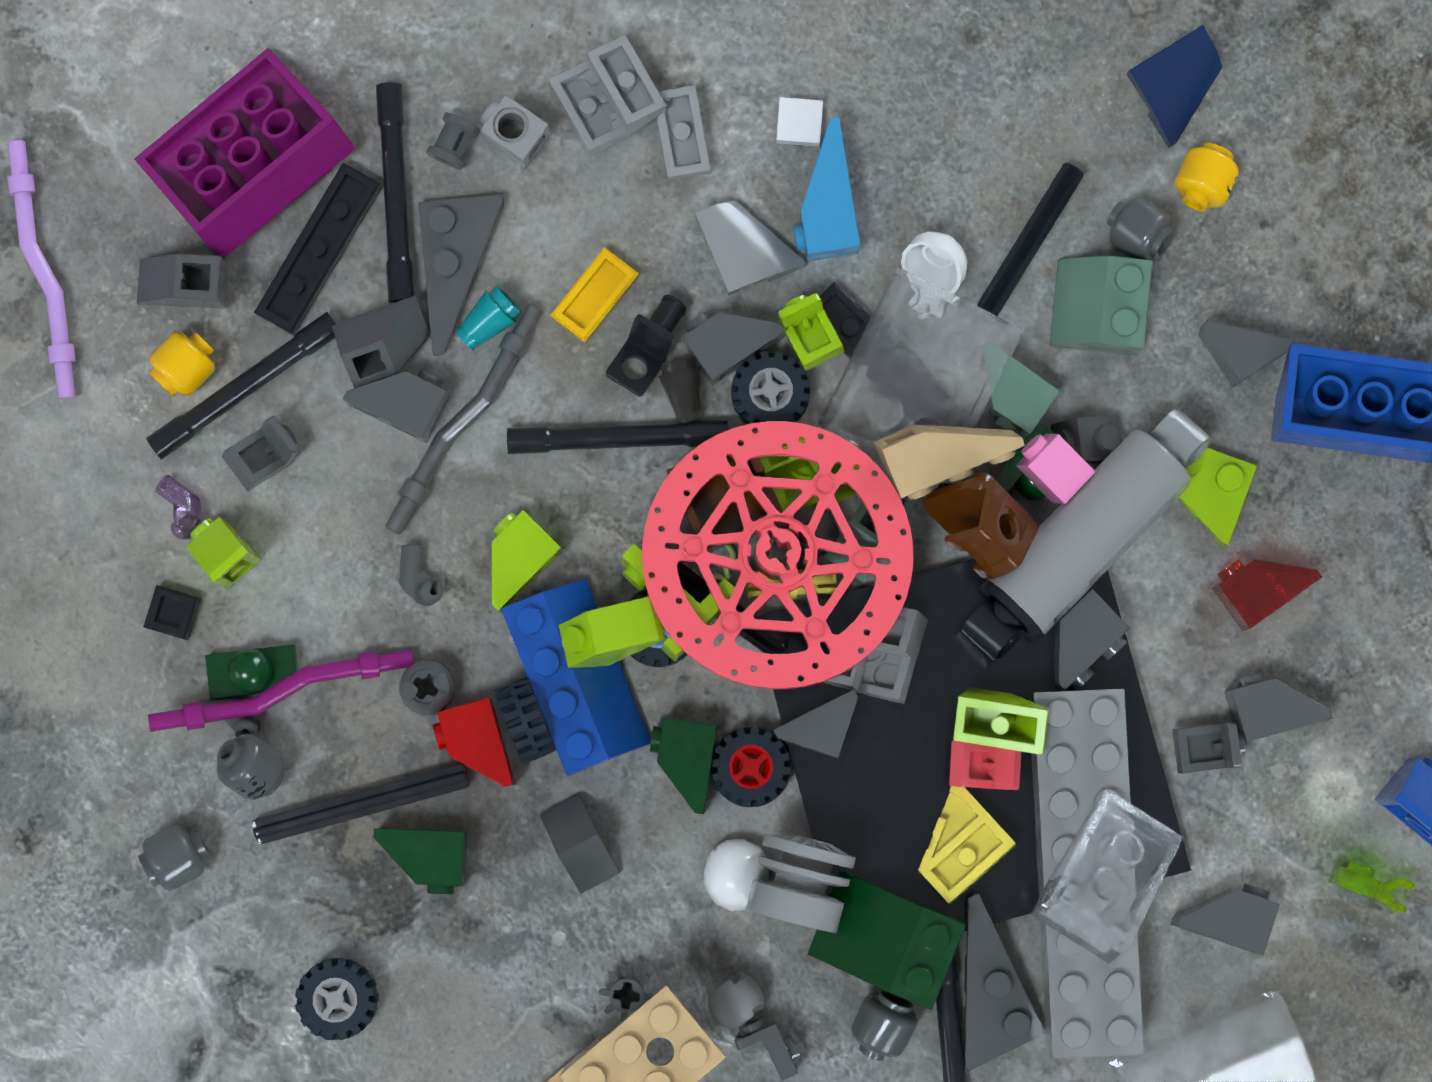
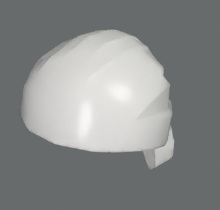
M929 231L917 235L902 253L901 265L906 280L917 293L909 302L912 317L921 315L930 306L931 316L937 321L944 313L948 298L954 295L965 279L967 258L962 246L952 236Z

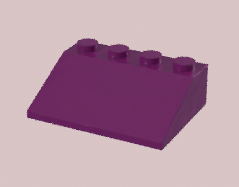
M267 48L134 158V160L214 254L224 259L356 148L334 118L275 54Z

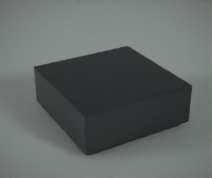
M156 585L143 627L189 640L201 598Z

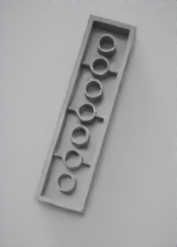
M1124 689L1028 694L1029 701L1049 709L1044 754L1031 753L1047 1054L1053 1059L1144 1055Z

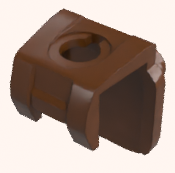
M976 473L971 478L955 484H940L936 489L927 494L923 501L927 513L950 534L945 536L944 541L953 550L967 551L978 562L974 564L973 570L981 578L995 579L1018 568L1039 528V524L1023 507L1006 492L993 476L986 473Z

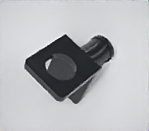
M664 295L661 303L649 319L638 314L633 321L627 341L607 368L606 377L639 397L643 396L668 359L675 340L672 331L687 311L684 303L674 296ZM630 358L641 360L646 366V375L640 379L628 378L622 371L623 362Z

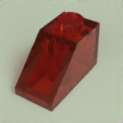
M1237 559L1217 574L1221 582L1212 587V590L1241 630L1245 631L1254 627L1321 579L1322 576L1316 569L1256 559L1243 565Z

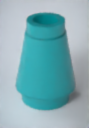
M496 286L491 292L487 290L484 292L455 332L470 349L474 350L479 345H482L515 324L516 320L514 318L521 310L499 286Z

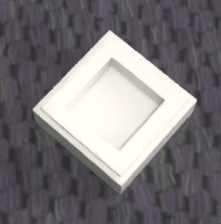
M780 97L776 143L819 147L823 100Z

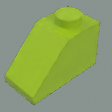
M524 510L517 517L512 512L509 513L493 530L498 536L492 541V605L501 614V608L510 605L563 552L562 548Z
M218 517L215 521L208 518L199 524L190 534L193 540L186 546L207 576L214 583L227 589L261 561L260 557L234 528L221 517Z
M649 596L586 611L558 625L568 668L609 666L666 639L663 626L653 609Z
M968 687L958 696L953 740L1043 755L1049 709L1011 693Z

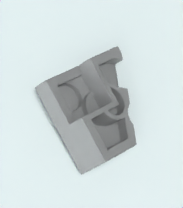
M736 200L716 204L695 212V220L728 295L768 280V282L806 266L801 256L751 215Z
M903 607L889 633L865 659L846 672L824 681V683L904 704L928 619L918 610ZM867 613L866 616L872 617V614ZM864 631L865 635L870 634L869 631ZM858 649V653H864L862 649Z

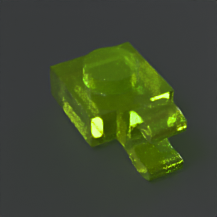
M1351 861L1347 868L1333 867L1328 883L1368 899L1378 901L1391 911L1406 912V906L1394 901L1393 892L1398 887L1414 890L1415 885L1411 881L1404 878H1392L1383 883L1373 879L1375 870Z

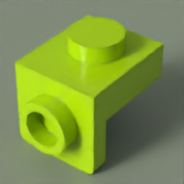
M818 293L808 297L806 295L795 297L785 304L784 309L778 312L780 323L786 331L785 335L805 371L844 353L843 345L823 309Z

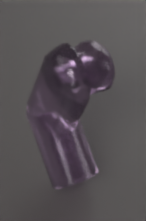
M166 475L157 485L155 492L173 505L174 522L171 525V531L174 536L181 540L191 539L190 534L202 523L201 502L196 494L170 475Z

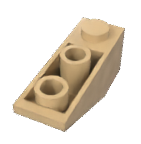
M912 425L874 442L886 475L899 497L902 499L907 496L910 500L929 494L933 491L932 485L949 479L950 482H956L971 476L974 473L973 468L988 461L990 464L1005 462L1015 456L1014 450L1025 446L1023 438L1012 430Z

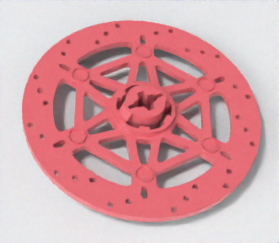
M766 421L735 427L715 435L689 452L673 468L656 493L649 509L642 542V566L648 596L658 619L673 641L690 658L707 670L732 682L764 689H792L818 684L846 672L865 659L883 641L900 615L907 598L913 569V541L908 517L897 491L881 468L866 453L851 442L822 428L788 421ZM756 429L758 433L755 434L752 430ZM818 435H822L823 439H819ZM799 439H803L804 443H800ZM738 442H743L744 445L739 446ZM782 446H787V449H782ZM697 456L698 460H693V457ZM727 456L733 458L736 464L735 467L730 466L726 458ZM787 456L813 462L819 466V471L812 480L759 477L752 474L747 462L758 457ZM840 464L841 467L838 472L832 474L831 470L834 465ZM857 466L859 470L856 471L853 467ZM872 472H876L877 476H872ZM691 474L692 478H687V475ZM722 475L729 486V490L697 535L683 534L680 531L681 522L692 500L712 478ZM842 484L849 485L855 491L869 512L877 535L878 545L876 547L859 546L834 496ZM762 489L800 490L801 494L784 512L779 513ZM684 492H689L690 495L685 496ZM751 492L767 513V516L757 521H752L744 493ZM815 496L819 499V502L809 524L804 525L795 519L794 515ZM736 503L744 530L736 533L712 534V530L730 504ZM874 505L878 506L877 510L873 509ZM660 509L661 512L656 513L655 510ZM825 510L831 511L846 541L845 544L815 536ZM891 516L893 520L889 521L887 517ZM779 525V526L787 527L788 530H787V529H782V528H777L776 526ZM663 527L664 531L660 532L658 529ZM900 531H905L906 534L901 535ZM755 534L758 537L754 558L756 568L758 569L757 573L752 570L748 562L751 559L752 547L749 542ZM799 535L807 547L804 551L803 562L807 565L801 574L797 570L801 555V546L797 538ZM770 541L779 551L787 550L784 560L785 567L777 558L768 559L771 550ZM733 543L739 545L737 559L707 552L708 546ZM667 544H676L679 548L667 549L665 546ZM821 549L847 556L848 562L818 565L817 551ZM886 559L889 560L890 564H878L876 560ZM680 561L695 562L720 610V616L711 626L706 625L700 619L685 596L677 570V564ZM713 564L741 573L730 599L724 598L709 568L710 565ZM652 573L655 575V577L650 578L649 574ZM842 574L844 578L824 606H820L812 577ZM857 574L873 575L876 580L874 589L862 612L843 632L838 635L833 634L826 620ZM891 577H896L897 580L892 581ZM767 578L772 580H778L779 583L767 581ZM750 583L761 590L762 593L740 613L736 610V607L746 585ZM800 587L805 589L812 614L810 617L803 615L788 595L789 592ZM667 588L668 591L665 593L662 592V589ZM899 595L901 599L897 600L895 596ZM772 596H777L793 617V621L755 619L753 616ZM681 599L682 603L678 604L676 600ZM871 613L872 617H867L866 614ZM743 629L797 632L803 634L808 644V649L790 654H767L742 648L736 644L735 640ZM867 630V631H869L870 634H869V635H865V634H864V631ZM677 633H682L683 636L679 638ZM719 635H723L724 639L717 647L714 646L713 643ZM700 639L701 643L697 644L695 640ZM821 642L826 644L829 654L823 652L820 646ZM858 649H862L864 653H858ZM772 660L773 665H769L768 661ZM817 664L818 668L814 669L812 665ZM755 667L756 671L752 672L750 668ZM736 671L737 675L733 676L731 672ZM799 676L803 677L804 680L802 682L798 681Z

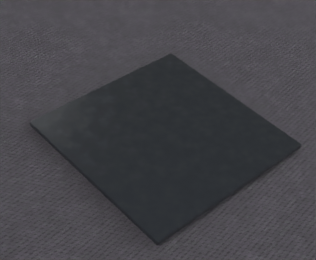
M975 559L914 574L911 577L910 587L903 607L918 610L928 619L905 703L892 702L856 692L858 696L857 703L837 759L788 742L787 745L812 838L833 844L844 853L856 857L853 869L833 864L831 874L839 876L842 870L965 921L968 894L977 891L994 924L1039 911L1031 753L1021 752L1020 786L1018 790L965 787L1011 837L1016 846L950 905L922 876L918 869L929 847L938 818L941 816L951 788L949 786L951 744L954 741L958 696L968 687L1011 693L1029 700L1028 694L1059 692L1054 686L1055 625L1037 643L1023 634L1015 646L1000 660L994 662L961 631L963 625L974 611L988 600L980 589V586L988 578H981L973 570L974 564L978 562ZM1107 570L1088 591L1093 589L1121 618ZM874 585L844 593L826 620L833 634H840L855 621L867 604ZM899 595L895 596L897 600L901 599ZM830 597L818 600L819 605L824 606ZM809 603L797 605L805 617L812 615ZM787 609L756 616L762 620L793 621V617ZM777 631L789 640V646L784 654L798 653L808 649V644L802 633ZM1124 633L1122 637L1127 643L1109 660H1106L1101 655L1090 666L1094 672L1092 677L1076 691L1124 689L1136 886L1191 871L1129 644ZM821 642L820 646L823 652L829 654L826 644ZM769 660L768 664L773 665V661ZM813 664L812 667L814 669H817L818 665ZM798 677V681L802 682L804 680L803 677ZM821 682L800 688L773 689L781 722L784 725L850 692V690ZM1069 686V687H1068L1066 690H1064V691H1074V690H1073V688H1072L1071 686ZM828 886V896H831L834 886Z

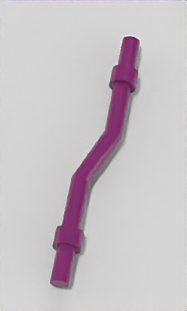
M412 650L377 655L376 651L358 653V658L305 666L253 698L203 706L200 701L183 704L184 709L148 714L150 732L185 726L187 731L205 728L204 723L259 715L311 683L361 676L362 680L380 677V672L408 668L414 663Z

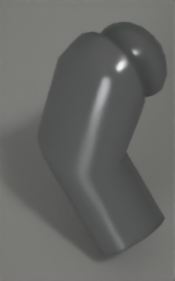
M402 545L399 584L415 602L424 606H431L441 599L443 588L438 581L432 579L422 569L424 547Z

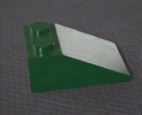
M841 870L839 876L850 879L848 887L834 886L831 897L844 903L837 933L817 929L807 954L891 994L932 1010L965 929L966 922Z

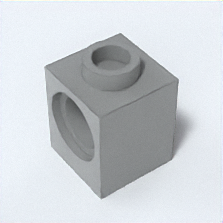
M507 95L503 97L499 104L492 102L480 119V124L483 125L480 129L483 140L525 169H527L551 135L549 124ZM518 121L524 125V130L517 138H505L500 134L501 128L505 123Z

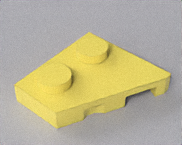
M951 786L949 796L933 831L929 847L918 870L950 905L1014 848L1016 843L965 787Z

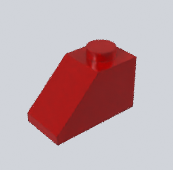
M491 698L437 712L439 722L433 724V730L440 750L447 748L450 757L503 787L516 785Z

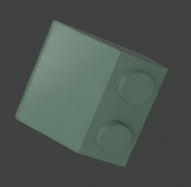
M1116 256L1059 259L1049 346L1137 356L1144 348L1153 260Z

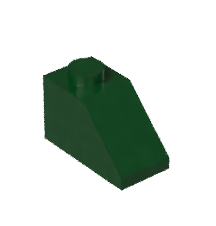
M663 717L662 727L653 726L650 752L658 753L657 763L694 813L704 814L717 725Z
M374 829L373 838L416 885H427L428 894H454V886L465 885L468 831Z

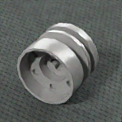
M765 834L762 845L781 850L779 860L759 856L758 863L775 871L774 881L753 880L746 909L793 924L837 933L844 903L826 895L828 886H849L850 879L831 874L833 864L853 869L856 857L844 853L833 844L796 834Z

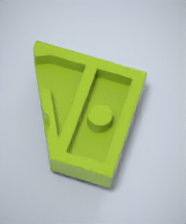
M1207 447L1200 457L1186 469L1191 483L1178 498L1182 501L1185 509L1195 519L1198 518L1215 536L1214 539L1220 545L1226 547L1232 538L1257 465Z

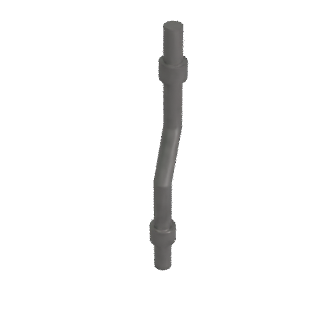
M531 304L526 305L512 332H506L498 347L501 352L477 395L436 433L411 479L406 478L398 492L401 498L385 525L387 529L398 535L402 533L417 505L422 506L429 493L427 486L450 444L492 405L515 361L522 360L530 345L527 340L543 313L539 308Z

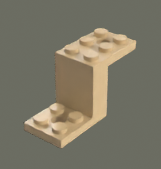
M665 985L603 1039L600 1036L546 1082H698L723 1061L726 1055L671 989ZM656 1038H665L674 1047L673 1058L665 1064H656L647 1055L648 1044Z

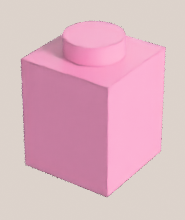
M1059 434L1036 435L1024 446L1021 451L1024 457L1016 465L1052 503L1066 504L1095 473L1092 467Z

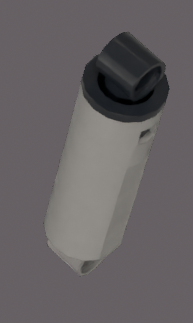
M1178 408L1170 412L1156 426L1151 435L1141 430L1132 431L1094 470L1095 473L1066 504H1061L1039 526L1037 534L1020 566L1001 577L987 579L980 586L988 600L974 611L963 625L961 631L994 662L1005 656L1023 634L1037 643L1189 487L1191 479L1186 469L1200 457L1210 444L1212 438Z

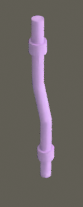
M23 140L8 142L11 176L7 177L9 195L14 196L19 247L46 295L52 344L47 349L49 365H54L58 399H71L76 397L72 364L76 362L74 344L69 343L64 291L37 244L32 195L36 193L34 175L29 174L26 143Z

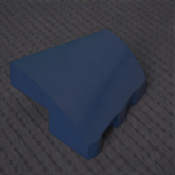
M1203 25L1130 69L1127 73L1128 78L1150 110L1148 117L1168 148L1177 143L1188 122L1222 69L1216 48Z

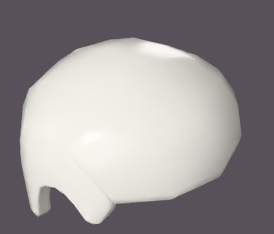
M732 839L720 843L716 849L710 852L705 865L703 883L705 890L716 905L730 911L747 910L746 905L753 880H771V870L758 863L759 856L766 857L760 846L745 839Z

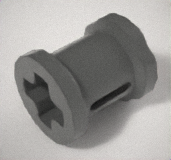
M446 112L442 118L445 124L434 146L430 145L426 153L449 167L461 170L464 166L462 161L463 155L472 137L479 135L480 129L468 120Z

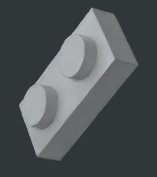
M691 85L658 91L667 106V109L656 118L668 181L711 174L696 86Z

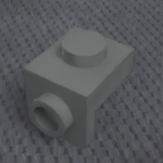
M271 416L265 420L259 430L226 449L221 457L245 489L250 491L290 466L299 449L293 432L286 425H281L275 416Z
M1119 416L1076 417L1051 425V431L1054 434H1059L1087 463H1102L1122 442Z
M1223 722L1172 729L1178 773L1242 767L1241 757L1245 756L1246 745L1243 733L1237 730L1236 723Z
M762 1017L739 1028L741 1036L734 1039L738 1050L763 1040L781 1081L798 1074L794 1063L802 1060L792 1036L789 1035L783 1038L775 1020L766 1024Z

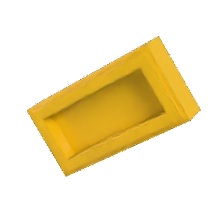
M604 247L551 313L550 317L586 344L637 280L639 273Z

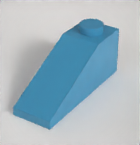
M839 117L830 118L802 205L800 224L793 225L796 250H805L806 262L858 254L860 249Z

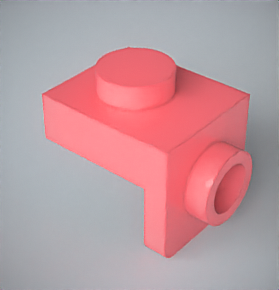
M952 741L949 786L1018 790L1020 786L1021 751Z

